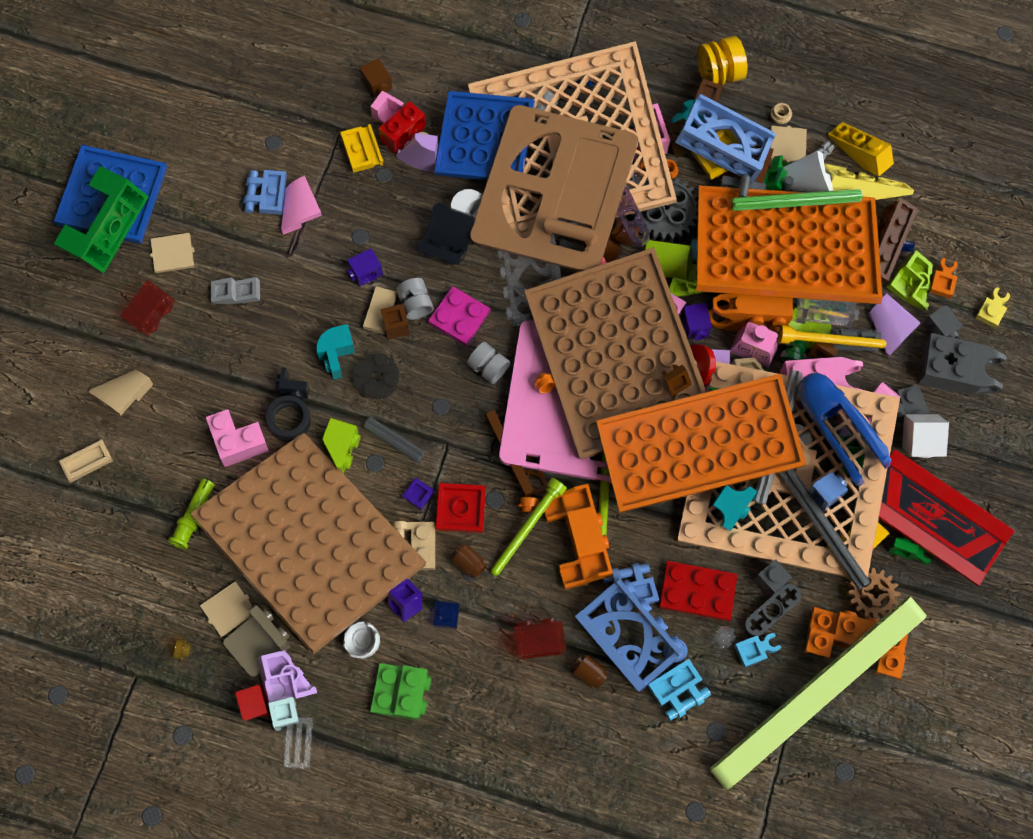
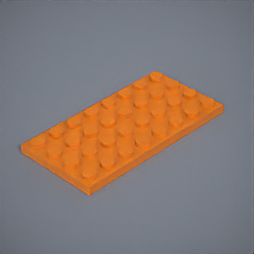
M781 373L596 421L620 513L806 466Z

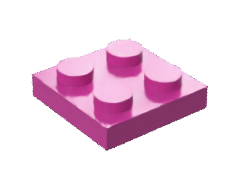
M452 287L429 319L428 324L467 347L489 315L491 308L459 289Z

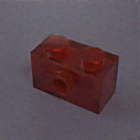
M147 280L120 317L149 336L157 330L163 316L172 310L175 299Z
M555 618L542 620L541 624L533 625L531 621L520 622L517 627H514L513 634L517 660L565 654L566 644L562 621L556 622Z

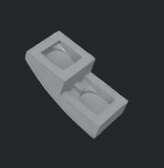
M232 277L211 281V302L213 304H237L260 301V280L257 277L237 281Z

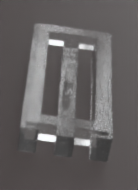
M298 717L299 723H295L297 724L294 763H290L292 724L288 725L286 730L284 768L310 769L313 718ZM302 724H307L304 763H300Z

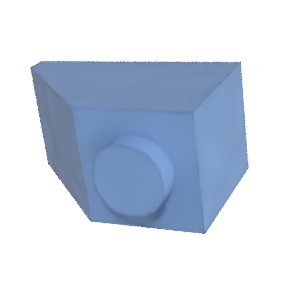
M831 472L815 482L810 488L809 493L824 512L848 491L846 488L847 483L839 474L835 475Z

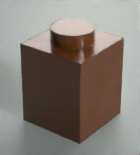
M379 58L360 67L361 79L373 98L379 96L382 91L388 93L392 89L391 76Z

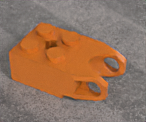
M731 293L720 294L713 298V309L708 312L711 325L727 331H739L747 322H752L759 326L763 325L778 334L779 327L781 325L788 326L793 317V298ZM720 300H725L729 303L728 305L717 306V302ZM717 313L725 317V320L720 323L715 322L712 315Z

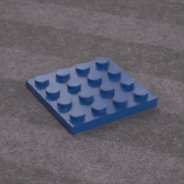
M449 91L435 174L439 176L488 180L511 109L517 105L534 108V99ZM528 146L513 161L511 168L514 171L524 173Z
M81 145L54 219L55 225L64 227L66 224L75 230L88 232L91 223L94 222L100 212L101 206L107 200L89 186L92 176L96 173L99 166H102L128 179L149 196L124 238L125 241L142 244L168 168L167 164Z

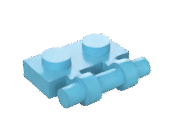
M689 659L648 684V688L660 706L670 702L672 708L665 712L670 721L676 717L681 718L686 714L687 710L695 705L700 706L704 703V699L711 696L707 687L700 691L696 688L695 685L702 681V678ZM687 690L690 697L680 703L677 696Z

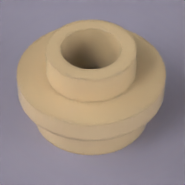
M779 103L771 109L770 116L774 122L785 124L790 121L792 111L789 105Z

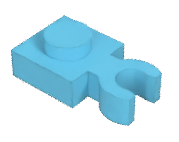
M775 633L768 634L761 642L757 635L734 645L744 668L766 660L768 657L765 652L775 653L781 648L780 645L772 647L769 644V640L776 636Z

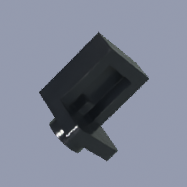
M282 367L281 374L276 376L275 384L276 388H279L281 396L291 395L301 400L302 398L308 399L310 391L308 382L288 380L287 368Z

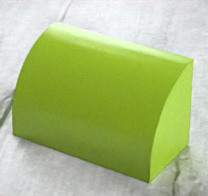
M652 240L647 241L645 250L655 248L665 277L688 279L694 258L691 246Z

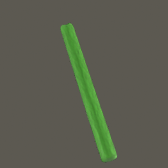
M861 189L736 197L732 199V209L740 211L861 202L863 194Z

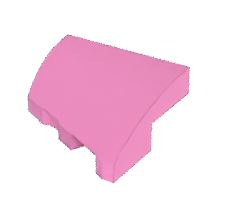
M305 176L296 179L285 189L281 226L283 235L302 228L301 223L321 216V211Z

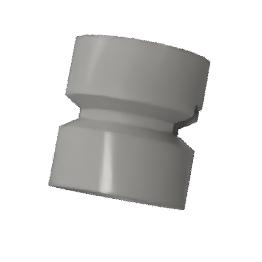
M412 278L397 286L396 290L400 301L403 303L407 319H420L429 315L434 310L422 278Z
M483 342L473 351L467 361V365L477 373L482 372V377L489 383L494 384L506 372L510 361L500 353L495 354V349L488 343Z

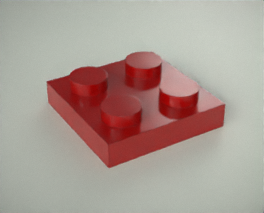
M439 483L436 531L483 533L486 486Z

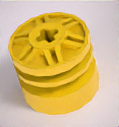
M733 35L722 38L718 44L715 41H711L708 44L703 43L698 46L697 61L702 80L706 79L719 85H724L726 80L729 83H733L746 78L747 58L744 47L737 36Z

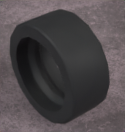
M291 395L280 396L267 407L265 414L266 424L271 434L278 440L291 442L296 437L308 432L311 424L310 412L305 402L300 398ZM291 406L297 408L302 414L301 424L289 431L278 428L275 424L276 413L284 407Z

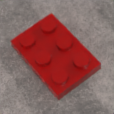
M667 561L659 609L730 622L738 574Z

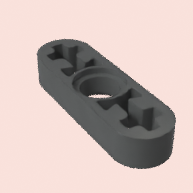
M794 584L784 585L746 619L743 626L745 633L749 637L757 635L760 637L800 601V589ZM792 591L794 593V601L790 598L782 604L780 601L786 596V592ZM768 605H775L779 610L778 616H769L766 612V607ZM763 617L765 621L758 627L760 631L757 629L752 631L750 629L752 626L750 621L756 623Z

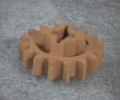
M872 568L868 574L870 583L862 589H857L852 581L848 584V587L852 589L846 593V596L852 597L848 604L856 606L854 613L863 612V619L870 615V618L877 619L879 616L882 619L886 613L893 609L892 607L899 604L895 598H898L900 593L894 591L898 583L891 584L890 581L893 576L884 577V570L877 574L875 568ZM887 600L886 605L883 608L879 609V606H881V602Z

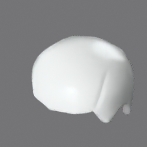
M356 622L350 625L344 633L343 646L353 658L366 659L372 656L379 648L380 635L378 630L369 622Z

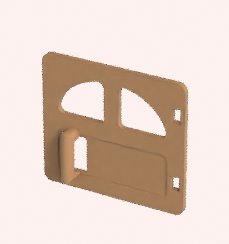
M522 105L514 106L510 111L476 215V221L471 230L472 241L478 245L577 271H584L601 265L638 146L636 134ZM535 116L548 118L546 124L535 122ZM601 132L613 134L612 140L600 138ZM553 134L561 137L548 178L514 171L511 168L513 161L519 153L533 141ZM506 187H513L543 196L532 232L527 238H522L516 234L505 218L502 193ZM561 218L572 222L591 226L592 229L559 221L557 219ZM555 233L585 241L586 249L584 252L551 244L552 234Z

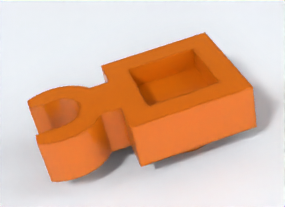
M942 258L938 265L939 271L936 270L933 274L929 293L951 299L958 277L952 275L957 268V262L954 261L949 268L945 265L946 258Z

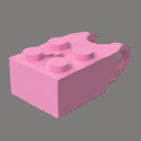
M844 357L785 361L780 373L789 376L791 370L802 372V378L810 373H821L831 379L835 385L854 388L847 383L845 376L860 371L861 367H863V362ZM796 403L800 410L804 408L801 403Z

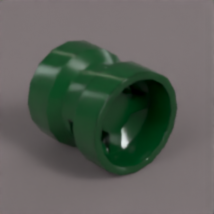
M794 340V342L783 345L785 349L779 357L781 363L803 360L801 355L807 347L805 341Z

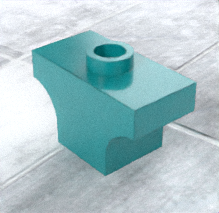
M727 485L722 488L712 506L722 514L721 526L731 531L739 518L743 520L751 509L748 505L757 493L755 489L747 486L742 491H735Z

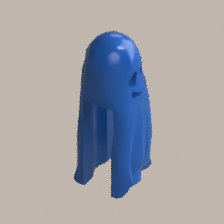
M810 373L803 377L797 390L798 398L837 455L854 484L859 487L865 482L824 424V421L841 410L845 412L884 469L888 468L892 461L889 457L888 447L882 442L864 416L850 403L845 393L831 379L821 373Z

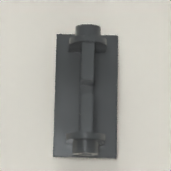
M832 329L833 335L881 339V332H877V330ZM834 344L833 346L837 350L879 351V348L841 344Z

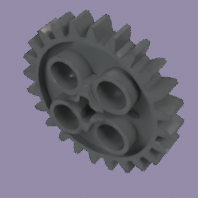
M677 177L675 181H672L676 199H680L682 202L632 213L631 216L634 217L633 223L639 224V231L646 230L645 237L652 234L653 241L660 237L661 242L668 238L670 243H673L674 237L679 241L682 240V234L688 237L690 230L695 231L698 216V194H692L694 187L687 189V181L680 184V177ZM654 215L659 219H652L650 216ZM672 218H677L680 222H675Z

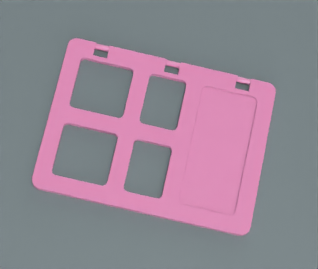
M531 320L524 321L519 330L499 452L500 461L505 465H520L522 468L526 467L538 469L539 471L612 483L610 476L597 474L598 467L608 469L607 462L591 460L590 458L580 460L556 386L547 394H541L534 388V382L538 375L542 373L552 375L535 322ZM710 384L705 387L706 392L709 391ZM526 455L540 457L539 464L526 462Z

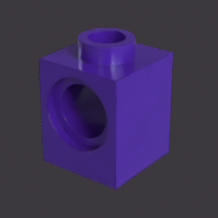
M372 248L348 259L349 268L346 271L351 281L356 280L359 287L383 276L382 265Z
M701 303L684 306L681 316L687 339H705L709 336L712 329L707 304Z
M406 578L388 592V607L404 623L422 610V592Z

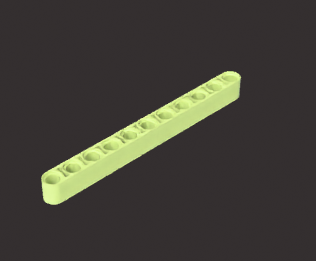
M911 596L905 598L719 759L709 771L725 790L734 786L921 623L927 615Z

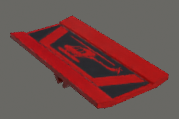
M895 449L890 455L892 461L887 468L879 519L976 586H980L990 567L1015 530Z

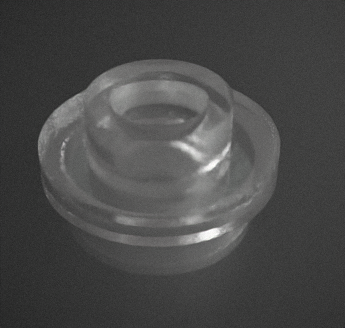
M722 626L714 637V642L717 643L718 648H728L733 643L735 635H733L734 629L732 627Z

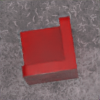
M260 685L235 692L244 721L262 715L265 718L270 716L264 692Z

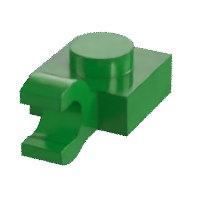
M782 155L775 156L772 160L771 169H767L763 182L766 184L765 190L778 191L782 189L787 175V171L783 167L789 165L788 162H782Z
M896 538L890 543L889 553L908 560L915 559L924 565L931 563V559L926 558L923 554L927 551L913 544L908 538Z

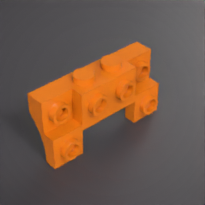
M589 485L573 487L565 491L562 496L559 495L558 498H554L544 511L547 523L562 519L566 520L576 561L559 565L565 590L588 585V582L609 578L613 574L606 550L609 548L606 534L602 535L600 528L603 526L600 512L596 513Z
M814 607L809 619L804 653H812L822 656L824 659H829L833 645L847 649L879 620L870 617L863 619L857 617V614L851 611H843L837 614ZM908 634L877 660L875 674H884L894 677L896 680L901 679L906 658L904 652Z

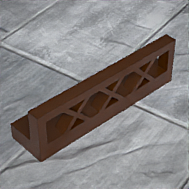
M901 197L886 206L877 228L882 283L889 281L918 211L917 207Z
M493 410L486 413V421L490 423L494 431V437L501 445L503 427L499 418L506 416V410L498 414ZM526 455L531 459L532 463L538 464L535 456ZM510 464L514 472V478L519 482L523 490V497H532L547 489V481L542 471L535 469L537 473L531 472L532 468L528 471L520 465ZM530 474L539 477L543 486L533 490L528 480Z

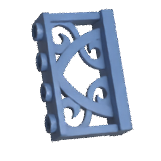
M699 94L675 143L740 177L748 174L750 182L753 183L764 166V161L776 133ZM698 114L702 115L704 123L699 119ZM692 121H694L695 124L699 126V128L696 129L692 127ZM729 129L739 144L726 145L722 143L714 130ZM756 144L759 145V146H762V147L759 148V149L751 148L752 146H755ZM751 154L759 155L758 159L751 158Z
M619 578L575 617L638 692H640L684 654L682 650L684 644L676 635L671 637L666 632L668 628L666 623L659 616L656 619L649 612L652 607L644 598L639 600L635 596L634 592L636 589L627 579L623 582ZM616 593L624 594L627 598V604L625 606L620 605L618 599L616 603L618 611L613 612L610 605L612 596ZM605 601L608 613L592 619L590 614ZM634 604L643 614L630 612ZM618 620H633L643 623V649L635 645H625L620 648L614 645L620 637V624ZM609 621H613L615 626V633L613 635H608L605 631L607 627H612ZM652 625L662 636L653 637ZM659 642L666 643L670 650L668 657L662 660L650 655L651 650L656 653L663 652L657 647ZM629 650H634L640 653L641 656L639 658L636 654H634L635 658L633 660H629L627 658V652ZM648 660L660 665L645 679L640 676Z

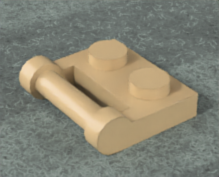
M393 522V527L403 538L404 531H411V546L426 561V566L421 570H435V522Z

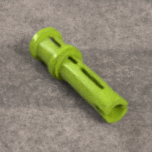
M206 479L200 480L184 516L177 520V527L173 536L167 540L171 545L183 550L188 549L189 545L187 543L192 533L197 530V524L191 518V512L207 501L215 486L211 481L208 480L206 483Z

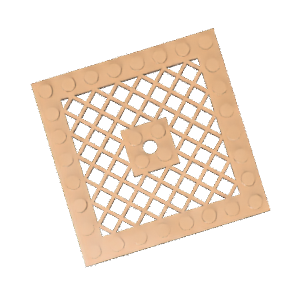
M636 41L468 84L470 93L518 96L521 98L528 96L535 101L534 109L540 103L546 106L544 110L546 112L553 110L559 113V115L587 122V116L583 115L585 112L593 115L591 123H596L600 119L606 122L605 126H613L617 129L636 134L641 152L636 150L635 156L638 158L634 165H631L625 186L627 185L633 189L623 191L616 217L677 203ZM603 74V76L601 77V79H599L598 77H596L597 75ZM609 75L618 78L614 86L605 82ZM582 80V81L580 82V84H578V83H576V82H574V81ZM588 80L597 84L593 91L584 87ZM622 82L624 83L626 93L618 89ZM561 85L559 89L554 88V86ZM568 85L576 89L572 96L563 93ZM601 87L610 91L606 98L597 94ZM540 90L537 95L532 93L534 91ZM546 91L555 94L550 102L542 98ZM580 92L589 96L584 104L576 100ZM614 94L623 98L619 105L610 101ZM559 98L567 101L563 109L555 105ZM593 99L602 103L597 111L589 107ZM627 101L631 112L623 108ZM572 105L580 108L576 116L568 112ZM606 106L615 110L610 118L602 114ZM619 114L628 117L624 125L615 121ZM535 116L538 119L537 122H547L548 118ZM632 121L634 123L635 131L628 128ZM601 132L600 138L612 140L613 136ZM557 134L541 137L543 140L539 146L532 143L528 145V148L535 152L530 159L526 157L524 173L527 174L530 168L533 167L539 170L538 177H543L544 174L550 175L551 171L548 168L552 162L554 163L561 137ZM547 142L549 144L551 154L543 150ZM539 154L548 158L543 166L535 163ZM642 160L644 162L646 172L638 168ZM634 173L643 177L639 185L630 181ZM506 187L502 193L505 218L516 234L522 238H527L532 232L543 196L541 195L538 199L531 195L532 192ZM515 192L523 196L519 203H517ZM527 199L536 203L531 212L523 208Z
M716 362L715 374L712 373L710 386L722 389L777 375V373ZM781 374L784 386L786 387L788 375ZM836 385L845 393L850 403L864 416L882 442L888 447L890 457L900 397ZM797 393V397H796L795 402H796V403H801L800 400H799V398H798V393ZM795 403L793 409L796 414L793 415V419L795 420L799 417L806 426L797 432L798 436L809 430L815 441L805 446L799 437L806 466L796 468V474L808 491L815 482L831 472L835 473L837 471L845 480L854 495L845 501L841 497L838 500L840 504L831 510L829 508L826 509L824 515L826 518L829 516L836 526L834 528L835 531H839L845 539L843 543L845 546L848 544V550L868 578L887 468L884 469L869 446L865 445L860 438L859 432L857 433L850 424V419H847L842 413L844 412L843 410L837 413L843 422L837 427L833 428L828 420L824 421L826 427L863 477L865 483L859 486L857 491L852 484L851 477L848 478L842 470V467H844L842 463L838 464L832 454L835 453L833 449L829 451L823 443V440H825L824 436L819 437L813 428L816 426L814 422L810 424L804 416L806 410L804 408L800 410ZM865 416L871 417V422ZM846 426L852 437L843 442L837 431ZM856 440L862 450L852 455L846 445ZM818 444L825 454L816 459L817 451L810 448ZM864 454L863 465L861 468L859 463L856 461V458ZM828 457L834 468L824 473L818 463ZM815 467L820 477L811 482ZM779 473L774 474L769 494L773 493L779 503L770 509L766 504H760L765 511L763 514L755 518L751 511H749L747 515L751 521L742 527L737 522L734 525L736 528H732L731 531L721 526L722 520L717 522L711 512L716 508L713 506L709 508L711 493H713L715 498L718 496L716 489L686 497L677 542L771 562L777 560L780 564L850 578L830 548L816 546V544L824 540L822 536L813 542L809 539L805 531L813 527L814 524L811 522L802 528L795 517L805 512L802 508L794 514L789 510L786 503L794 499L795 496ZM756 478L751 482L749 480L745 481L746 485H744L737 491H742L747 486H750L753 489H755L753 485L759 481V478ZM729 485L730 488L736 491L733 485ZM778 492L792 495L783 500ZM754 499L749 503L748 507L756 503ZM856 499L853 514L847 504ZM782 507L788 518L778 523L772 512ZM843 507L850 518L840 524L833 513ZM707 515L712 521V523L706 522ZM768 516L774 527L764 532L758 521ZM792 521L798 531L788 537L781 526ZM852 522L850 536H848L843 527ZM754 525L759 533L745 530ZM778 530L783 538L769 536V534ZM801 534L806 543L793 541L792 539Z

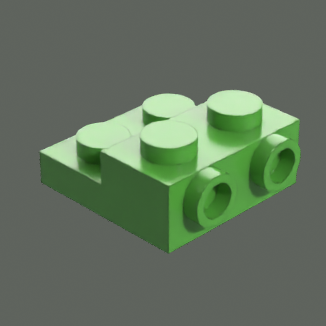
M380 663L370 712L419 721L420 715H425L427 700H423L425 690L429 691L432 676H428V669Z

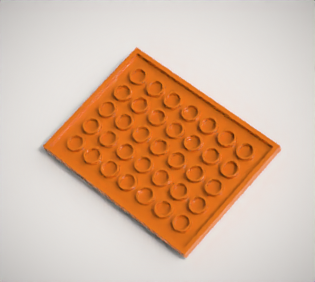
M699 185L696 291L881 304L883 296L875 197H863L861 202L734 211L732 209V199L738 197L740 188ZM748 189L747 197L802 192Z

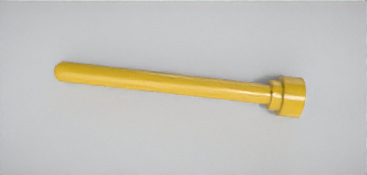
M781 325L778 331V342L782 344H789L794 342V340L884 348L887 344L884 339L801 332L786 325Z

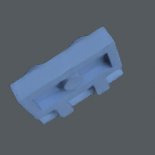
M251 170L249 177L246 178L247 195L244 196L243 201L245 205L244 211L246 213H253L254 206L259 205L260 213L282 215L287 179L286 171L264 170L263 178H260L257 171ZM262 188L261 195H255L256 189Z
M635 563L631 564L629 568L620 570L614 568L612 569V577L603 579L604 583L610 581L614 583L619 578L623 579L633 576L635 582L630 583L636 589L634 594L639 600L644 598L648 604L659 601L653 577L643 579L642 574L650 572L648 563L641 565ZM616 593L612 596L610 605L613 612L618 611L616 608L618 599L620 605L625 606L627 604V598L624 594Z

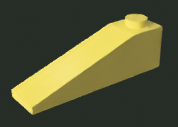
M824 163L825 173L831 175L833 191L861 189L863 197H875V200L911 195L914 192L909 185L884 177H878L875 180L873 176L860 171L858 175L847 171L845 167Z

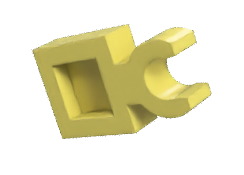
M998 287L991 293V299L986 298L976 316L977 320L994 329L999 325L1007 310L1003 305L1010 298L1009 293L1004 298H1000L997 294L1000 289Z

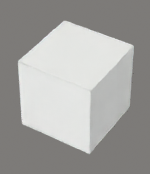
M904 414L902 448L912 457H946L949 422L939 414Z

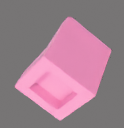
M382 91L370 106L372 118L384 124L404 106V103Z

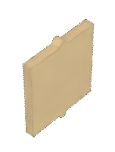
M790 125L787 127L771 126V131L776 133V136L770 147L774 149L770 161L775 156L782 155V162L793 163L806 156L807 129L791 128Z
M190 233L151 239L152 253L150 256L153 259L155 273L194 268L193 253L195 250L191 244Z
M236 581L200 605L209 618L208 623L210 625L213 624L222 638L252 617L249 611L253 606L249 602V596L243 593Z

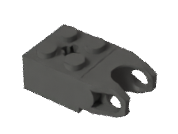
M931 333L923 346L918 384L962 394L964 392L971 394L999 393L1003 389V384L990 377L985 371V366L1002 365L1006 361L1007 356L988 345Z

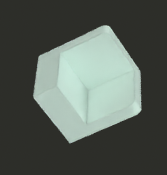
M293 697L268 703L273 727L276 731H280L281 727L299 723L296 710L297 705Z

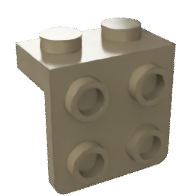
M257 605L249 611L252 617L225 638L223 642L225 647L251 677H255L260 673L257 657L283 650L287 651L291 647L287 641L289 635L281 626L276 628L271 622L274 618L266 608L261 611Z

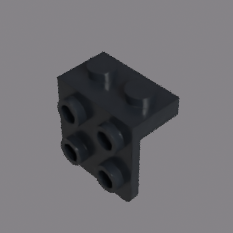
M439 203L435 204L426 235L419 241L417 250L423 252L427 257H438L447 264L459 265L466 257L471 239V230L476 218L473 215Z

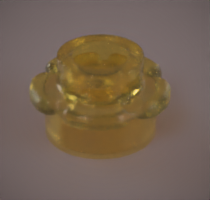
M186 638L184 640L176 639L173 658L180 659V662L183 661V658L189 657L191 643H186Z

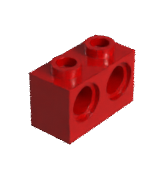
M409 101L379 127L380 141L396 154L398 150L404 147L407 141L411 140L415 133H420L426 128L425 114Z

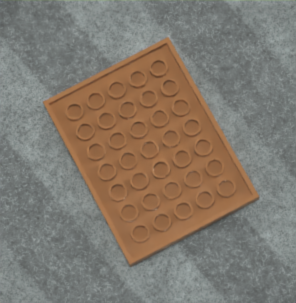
M654 247L525 290L580 460L604 453L597 420L706 393ZM676 364L679 367L683 364L688 371L692 385L671 396L663 380L662 371L669 373L674 370L672 365Z
M305 433L293 439L191 512V518L313 655L386 598L391 589L406 578L410 579L426 566V561L348 478L341 471L337 470L330 459Z

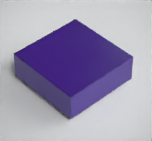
M415 478L402 495V499L422 511L435 493V490Z

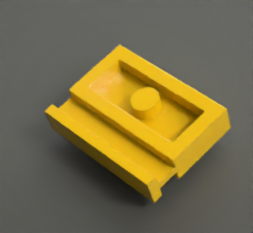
M371 124L368 127H357L340 132L353 173L374 168L375 165H383V159Z

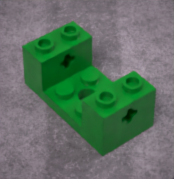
M99 166L96 173L92 176L89 186L107 200L101 206L100 212L94 222L91 223L86 235L65 224L59 232L54 245L75 259L104 273L149 196L128 179Z

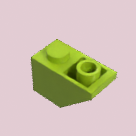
M330 418L323 436V442L337 470L344 474L345 469H349L352 464L353 456H351L353 447H358L361 435L358 433L357 426Z

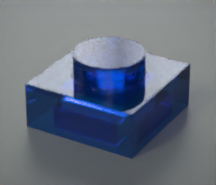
M436 601L433 627L457 629L460 604Z

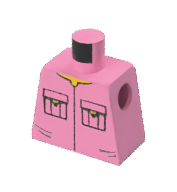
M747 322L737 332L730 353L742 358L755 357L762 366L769 368L777 350L778 334L763 325L759 326L752 322Z

